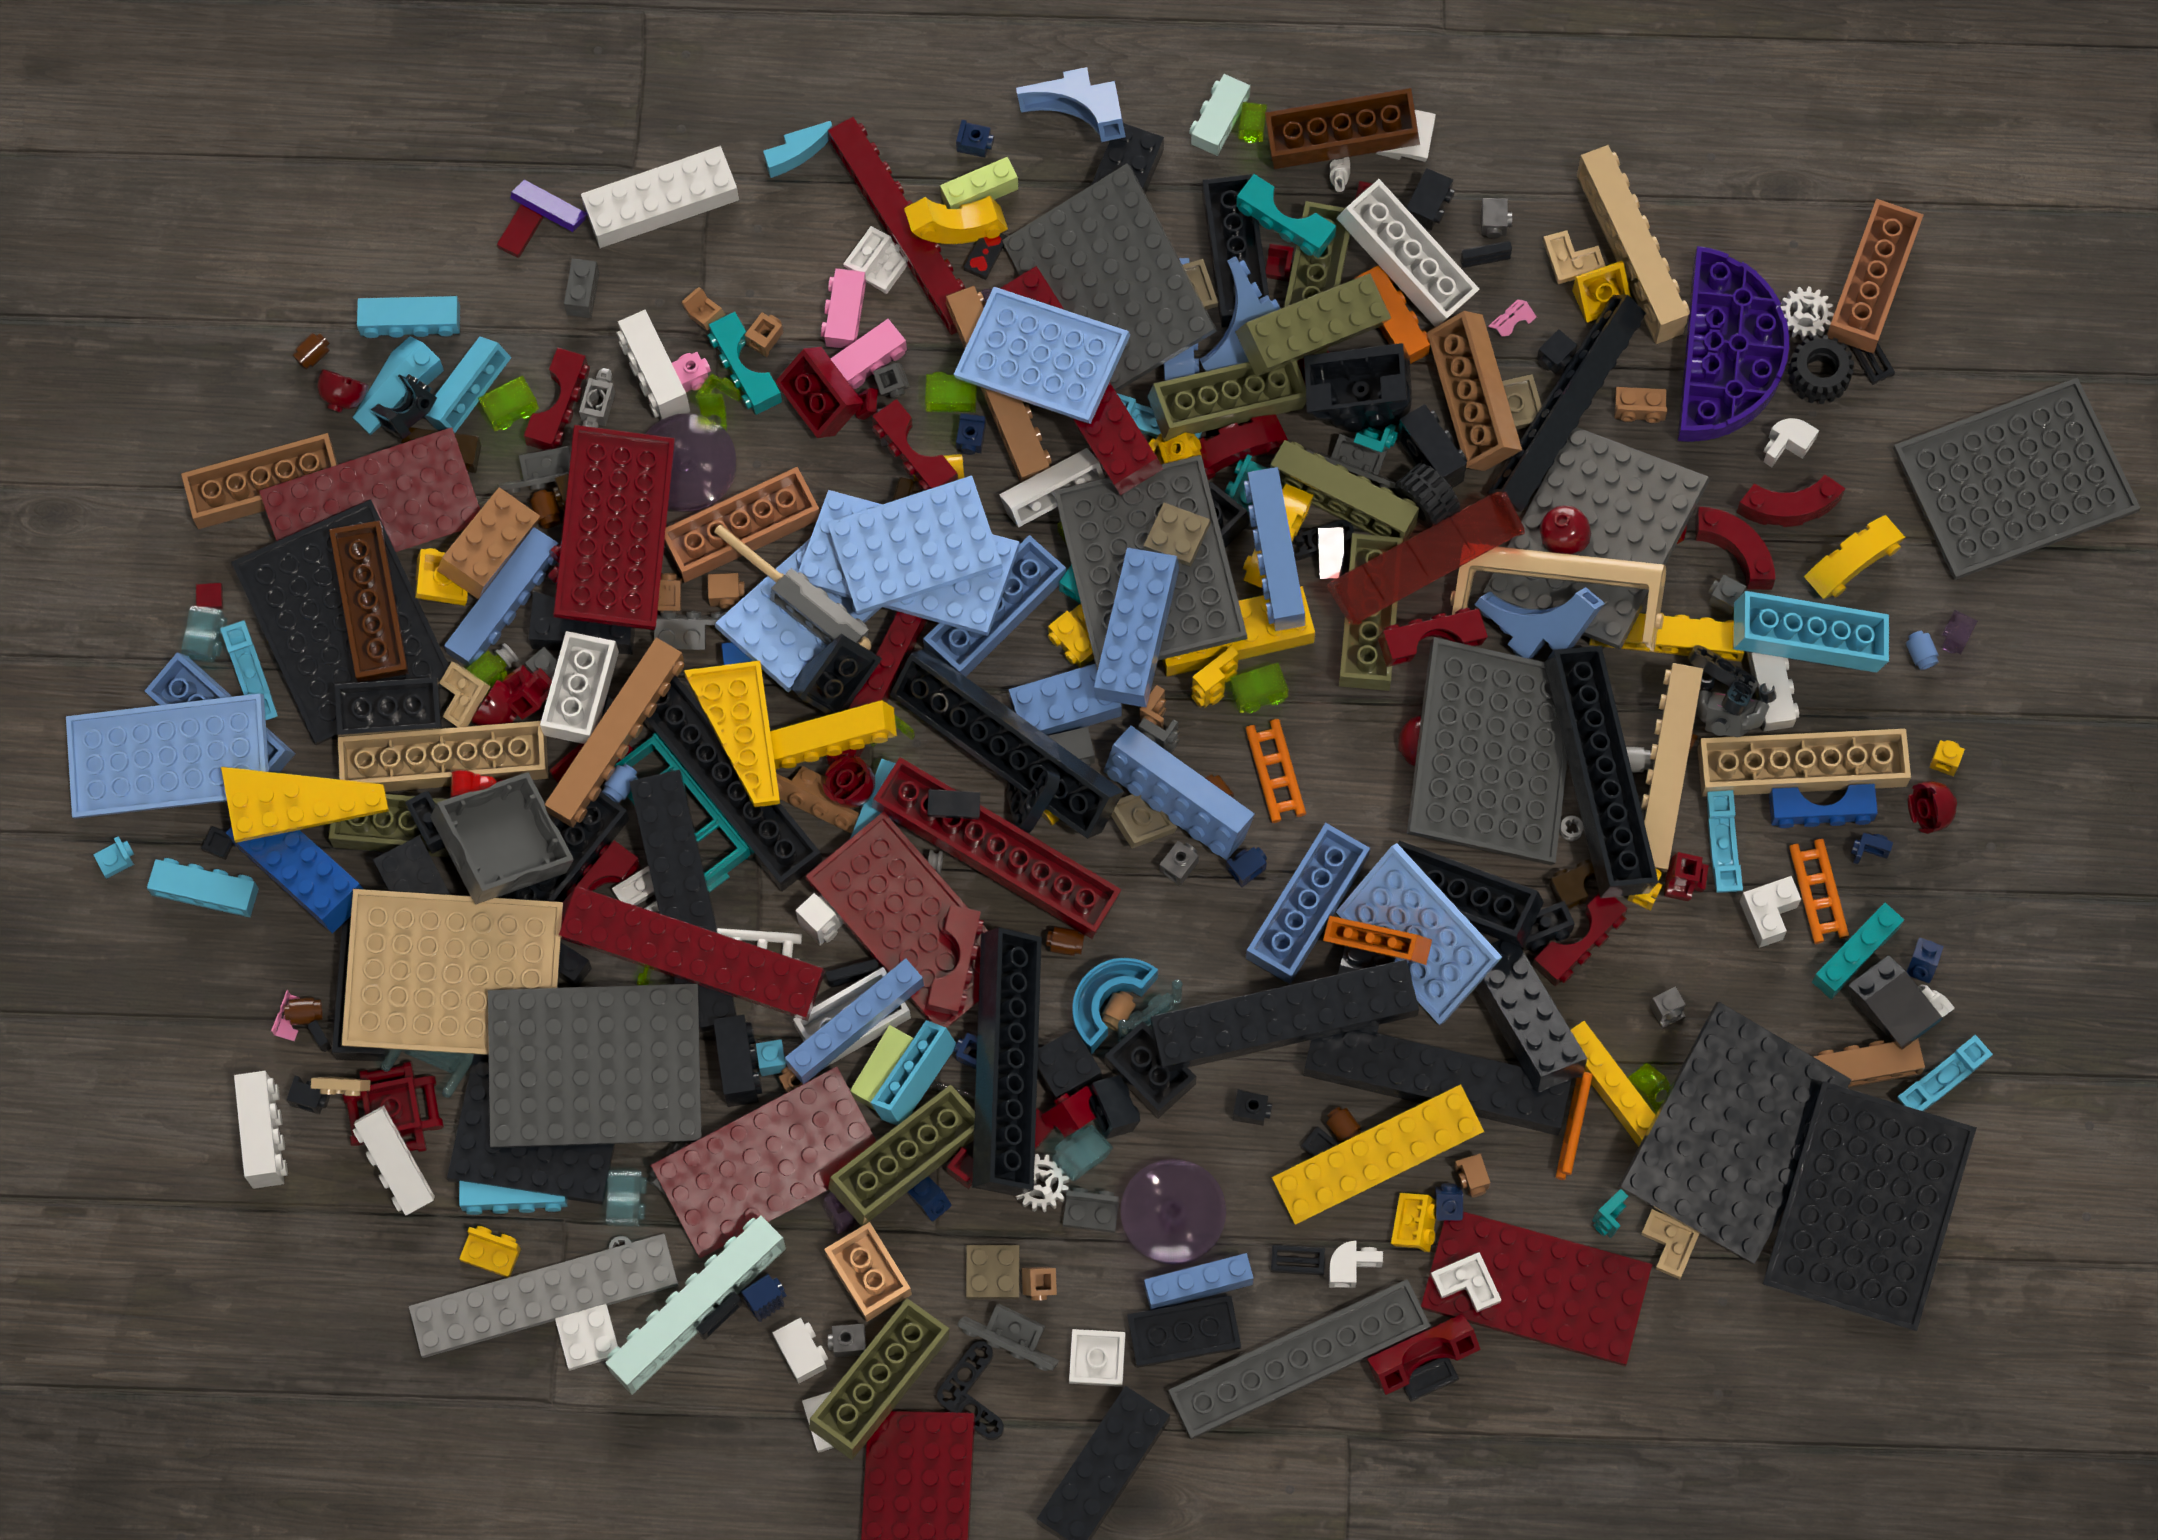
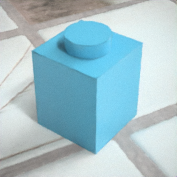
M782 1040L756 1043L761 1076L782 1073L781 1071L786 1068Z

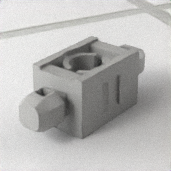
M601 368L598 371L596 380L588 379L579 410L583 426L598 428L599 425L606 426L615 396L614 385L611 383L612 373L609 369ZM599 395H601L603 402L596 405V410H594L592 402L599 399Z

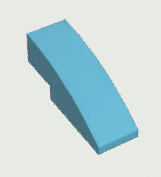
M831 121L784 135V145L764 150V159L770 178L786 173L801 165L823 148L829 141L828 130L832 128Z

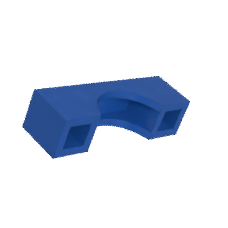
M1875 784L1849 785L1841 800L1827 806L1809 802L1801 794L1798 787L1772 788L1769 794L1771 825H1778L1779 828H1790L1794 824L1815 827L1820 825V823L1840 826L1844 825L1845 822H1856L1858 825H1865L1874 821L1877 815Z

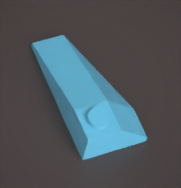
M411 336L408 337L391 352L363 402L354 414L353 419L369 435L373 434L381 427V424L371 409L378 403L388 408H395L404 401L406 389L398 375L407 377L410 374L417 378L418 381L428 385L444 371L441 360L423 342Z

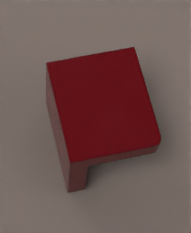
M1269 244L1266 265L1267 278L1289 282L1294 247Z
M962 1147L947 1166L948 1175L969 1190L972 1186L973 1158Z

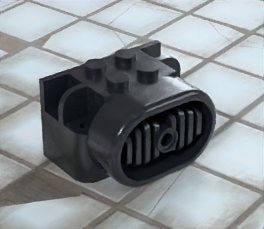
M1403 343L1304 356L1308 414L1313 413L1317 419L1328 420L1332 425L1344 431L1359 432L1363 429H1368V427L1382 430L1390 424L1398 425L1400 418L1409 413L1412 405L1410 357Z

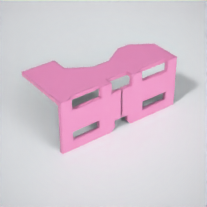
M1517 299L1505 310L1503 315H1500L1488 327L1497 329L1501 336H1508L1512 333L1518 321L1526 320L1530 324L1536 318V315L1527 301Z
M287 990L271 1031L275 1036L295 1041L298 1030L293 1029L290 1020H285V1015L283 1019L281 1017L284 1012V1005H289L288 999H300V997L291 995Z

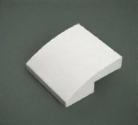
M1415 110L1420 145L1376 152V154L1398 160L1403 156L1426 162L1436 114Z
M871 226L843 265L848 270L865 272L866 282L887 294L907 267L908 259L906 255L904 257L901 256L899 253L900 246L899 244L895 245L891 236Z

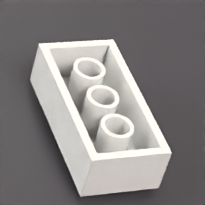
M646 310L618 321L620 331L616 333L620 340V347L624 355H627L629 358V365L633 374L638 376L640 388L644 396H647L649 399V405L654 417H660L664 424L689 413L690 408L686 392Z
M566 631L540 723L544 736L582 744L586 743L602 716L619 653L616 641Z
M884 967L813 1007L808 1021L794 1018L795 1028L803 1041H806L887 974ZM902 1003L827 1066L883 1035L889 1025L895 1028L911 1018L910 1010L906 1003Z
M266 1071L234 1075L244 1177L253 1189L284 1184V1176L288 1175L286 1160H283L281 1151L285 1150V1141L283 1135H280L278 1127L282 1125L281 1110H278L276 1100H280L279 1087L277 1084L275 1085L274 1078H270Z

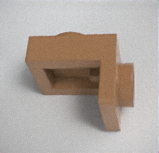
M700 287L682 301V305L689 317L706 330H709V324L725 316L722 308L708 299Z

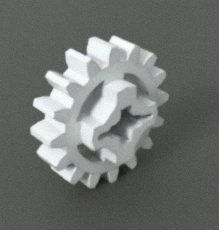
M1808 286L1806 292H1803L1802 288L1798 287L1796 294L1790 291L1787 296L1788 298H1783L1782 306L1780 307L1787 320L1788 331L1790 329L1793 331V338L1800 334L1801 340H1804L1806 335H1809L1812 339V336H1816V333L1823 336L1825 329H1829L1830 321L1834 316V313L1830 312L1832 311L1833 304H1826L1828 300L1827 295L1819 296L1821 290L1818 289L1815 293H1812L1811 287ZM1791 306L1793 307L1792 311L1794 312V315L1792 317L1790 315ZM1820 310H1821V312H1822V320H1821V321H1820V319H1819L1820 316L1818 315V313H1819Z
M1035 1154L1034 1190L1016 1196L1017 1200L1024 1198L1023 1207L1032 1204V1211L1035 1212L1037 1207L1041 1206L1043 1212H1046L1047 1205H1051L1055 1209L1056 1200L1064 1201V1196L1061 1193H1067L1069 1187L1063 1185L1069 1182V1176H1062L1066 1172L1065 1166L1058 1168V1159L1050 1162L1049 1155H1046L1044 1160H1040L1039 1155ZM1038 1167H1045V1168H1048V1169H1050V1170L1045 1171V1170L1039 1169ZM1036 1180L1045 1181V1187L1037 1185ZM1058 1180V1188L1053 1194L1051 1187ZM1034 1195L1040 1196V1197H1043V1199H1036V1198H1033L1032 1196H1034Z

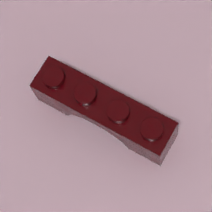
M557 347L549 371L551 378L561 388L560 397L549 410L541 413H532L524 434L526 445L541 450L553 449L562 445L565 437L563 430L566 424H570L573 417L572 407L574 401L578 402L581 396L582 388H580L582 380H586L589 375L590 366L585 355Z
M897 399L872 416L873 431L878 438H884L887 441V447L895 458L898 456L904 462L902 465L905 471L910 476L915 475L919 480L918 486L922 491L958 480V473L943 455L924 456L918 454L909 446L907 437L913 427L912 417Z
M1463 608L1456 611L1453 615L1447 616L1446 613L1433 616L1432 620L1423 621L1422 619L1410 621L1406 626L1399 627L1398 624L1384 628L1378 641L1386 666L1390 667L1411 662L1416 655L1418 642L1427 637H1441L1448 641L1471 646L1482 645L1488 636L1479 609L1470 611V608Z
M615 840L610 846L608 844L604 846L599 853L600 858L594 865L590 864L583 872L582 880L578 884H573L567 891V898L563 901L562 924L576 886L594 891L604 884H620L631 877L641 866L638 857Z
M1598 894L1586 907L1585 914L1589 921L1588 934L1581 941L1569 945L1552 941L1534 959L1532 966L1555 987L1560 982L1566 983L1574 974L1572 969L1578 963L1582 966L1591 957L1590 951L1595 946L1600 948L1608 940L1609 936L1607 934L1612 928L1617 930L1624 924L1627 919L1624 916L1628 908L1616 897L1600 898V894Z
M950 905L942 935L953 943L957 951V966L949 975L933 979L926 1009L953 1016L957 1015L959 1009L964 1010L967 995L963 994L965 984H970L973 971L968 969L970 959L975 960L978 945L974 944L976 935L981 934L984 920L979 919L980 911Z
M1460 1314L1368 1358L1367 1361L1375 1381L1384 1394L1387 1395L1408 1385L1413 1371L1429 1360L1450 1358L1458 1361L1481 1349L1474 1329L1463 1314Z

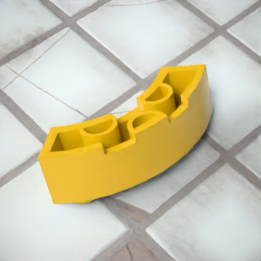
M991 196L972 203L962 204L959 209H947L946 205L932 202L926 197L904 208L911 231L918 237L930 242L963 244L975 242L984 237L996 238L1000 233L1008 230L1001 206Z
M1285 484L1282 492L1291 541H1293L1294 536H1297L1308 514L1314 495ZM1254 550L1252 556L1248 555L1243 569L1246 570L1244 581L1262 588V578L1266 577L1265 575L1260 576L1257 554H1260L1261 551Z
M1886 515L1867 524L1868 530L1864 529L1858 534L1855 532L1840 544L1841 550L1837 549L1829 556L1826 555L1804 576L1823 599L1834 596V598L1838 597L1845 591V585L1861 571L1886 555H1889V557L1894 555L1901 548L1899 544L1904 540L1905 536Z

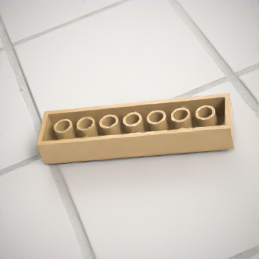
M1609 145L1581 155L1577 178L1616 261L1624 263L1630 291L1636 303L1646 312L1644 316L1645 323L1655 344H1659L1683 335L1690 310L1685 300L1682 301L1678 294L1680 289L1677 281L1670 277V268L1666 258H1661L1658 251L1660 250L1659 243L1656 237H1652L1648 230L1650 226L1646 216H1642L1638 209L1640 205L1637 196L1631 194L1628 188L1630 184L1627 175L1621 173L1619 169L1620 162L1617 154L1611 152Z
M541 721L338 737L340 780L383 784L385 792L451 787L452 772L460 770L480 774V776H490L495 778L496 781L500 779L506 780L529 772L532 780L549 779L547 739L540 727Z
M1906 729L1701 738L1698 745L1702 797L1707 796V792L1733 790L1734 795L1768 794L1772 788L1798 787L1800 792L1847 790L1849 785L1875 784V788L1907 787L1911 779Z

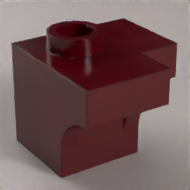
M524 665L520 666L505 676L503 683L509 687L511 692L507 703L522 720L540 709L548 697L552 680L541 668L531 674Z
M1677 852L1670 858L1665 883V897L1689 902L1692 899L1693 890L1703 892L1706 889L1709 865L1702 863L1703 857Z
M1087 1086L1070 1097L1068 1093H1065L1054 1101L1056 1106L1042 1114L1041 1118L1045 1124L1055 1125L1065 1138L1096 1118L1089 1107V1099L1093 1094Z

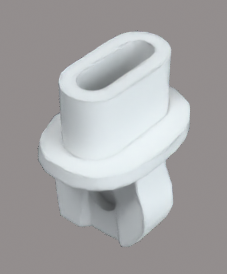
M1349 157L1333 160L1330 163V181L1335 186L1337 192H1342L1350 176Z
M1927 985L1918 986L1942 1017L1954 1009L1950 1001L1938 991L1931 990Z

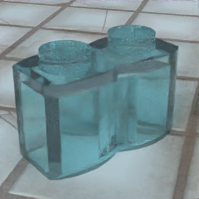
M191 605L181 654L188 656L192 660L215 662L216 656H220L222 650V642L219 641L221 635L220 628L227 626V618L224 617L222 610Z
M1093 1125L1086 1129L1082 1127L1072 1135V1139L1069 1141L1064 1139L1054 1148L1056 1153L1052 1160L1072 1181H1075L1105 1160L1112 1151L1113 1146Z
M609 1170L606 1222L608 1225L640 1226V1219H645V1204L641 1203V1194L646 1193L647 1179L642 1178L641 1171Z

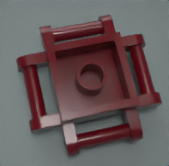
M411 1061L403 1062L401 1066L368 1072V1070L360 1071V1080H370V1082L404 1075L405 1078L370 1085V1091H360V1096H347L343 1094V1101L347 1104L352 1136H350L351 1146L365 1144L364 1142L360 1143L353 1132V1129L356 1128L354 1125L355 1121L360 1119L357 1102L363 1100L365 1115L384 1105L401 1137L411 1136L412 1133H415L416 1140L405 1142L409 1151H427L424 1131L439 1130L444 1127L443 1119L439 1117L434 1088L436 1086L435 1076L415 1079ZM419 1088H424L429 1120L425 1121L421 1120L416 1090Z

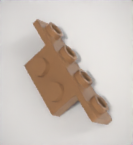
M804 766L801 767L792 781L776 773L779 798L849 833H853L859 813L850 808L835 804L825 795L823 783L826 785L827 777Z

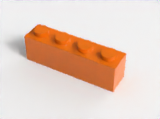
M1378 265L1355 277L1354 279L1370 273L1391 316L1390 320L1378 327L1388 345L1403 343L1410 357V364L1428 355L1430 341L1427 332L1421 331L1416 314L1412 310L1409 312L1405 305L1404 295L1400 290L1396 291L1393 286L1394 281Z
M1329 916L1323 939L1325 942L1338 946H1347L1401 960L1407 959V961L1424 965L1427 964L1432 939L1417 934Z

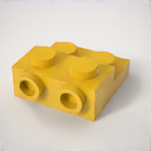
M432 548L421 549L417 557L415 598L465 606L468 592L437 571L445 553Z
M1079 604L1071 612L1066 611L1048 626V638L1056 647L1059 645L1065 651L1066 659L1072 665L1076 663L1079 668H1082L1094 659L1082 605Z
M1233 646L1193 676V695L1191 696L1199 707L1204 706L1205 708L1209 704H1217L1224 697L1225 682H1229L1236 676L1239 653Z

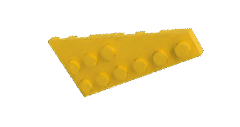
M760 661L684 670L687 681L754 807L780 804Z
M221 767L233 836L236 843L389 812L383 784Z

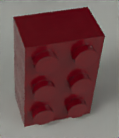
M822 347L803 349L775 381L817 438L836 436L864 404Z

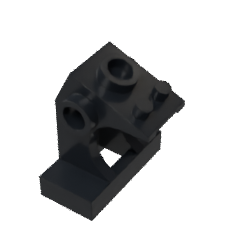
M410 374L407 377L398 375L406 389L404 401L399 406L388 408L378 403L371 409L383 429L402 439L411 434L409 428L430 412L437 399L436 396L430 393L431 387L418 381L417 378ZM414 394V400L411 401V396Z

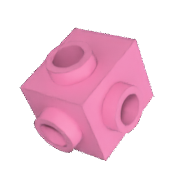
M698 352L684 354L672 363L685 392L699 390L709 382L708 373L711 372L707 360L705 358L701 359Z

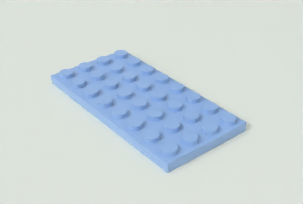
M828 490L798 572L803 573L816 588L852 599L828 522L883 504ZM992 534L1003 568L884 606V608L988 636L1020 543L1016 540Z
M261 693L66 716L72 818L225 802L227 797L221 767L269 772L264 695Z

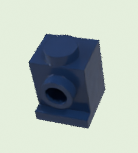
M962 120L956 140L957 152L985 158L987 150H992L994 135H991V128L967 123V120Z
M960 413L956 440L957 450L967 455L982 453L986 429L985 416ZM966 433H973L974 435L969 436Z
M1253 847L1249 851L1247 849L1242 850L1235 856L1234 862L1231 858L1226 861V869L1241 887H1244L1264 872L1267 865V857L1259 847L1256 849Z
M967 1033L964 1039H959L954 1049V1052L957 1053L956 1061L976 1070L977 1058H972L969 1054L972 1051L977 1052V1037Z

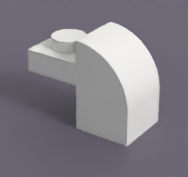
M1789 418L1779 421L1772 427L1769 435L1771 440L1763 451L1766 453L1764 463L1773 467L1785 448L1803 459L1815 442L1819 430L1800 419Z
M1356 1241L1342 1244L1335 1250L1330 1261L1329 1288H1355L1356 1267H1382L1383 1251H1377V1248L1364 1247L1361 1248V1251H1356Z

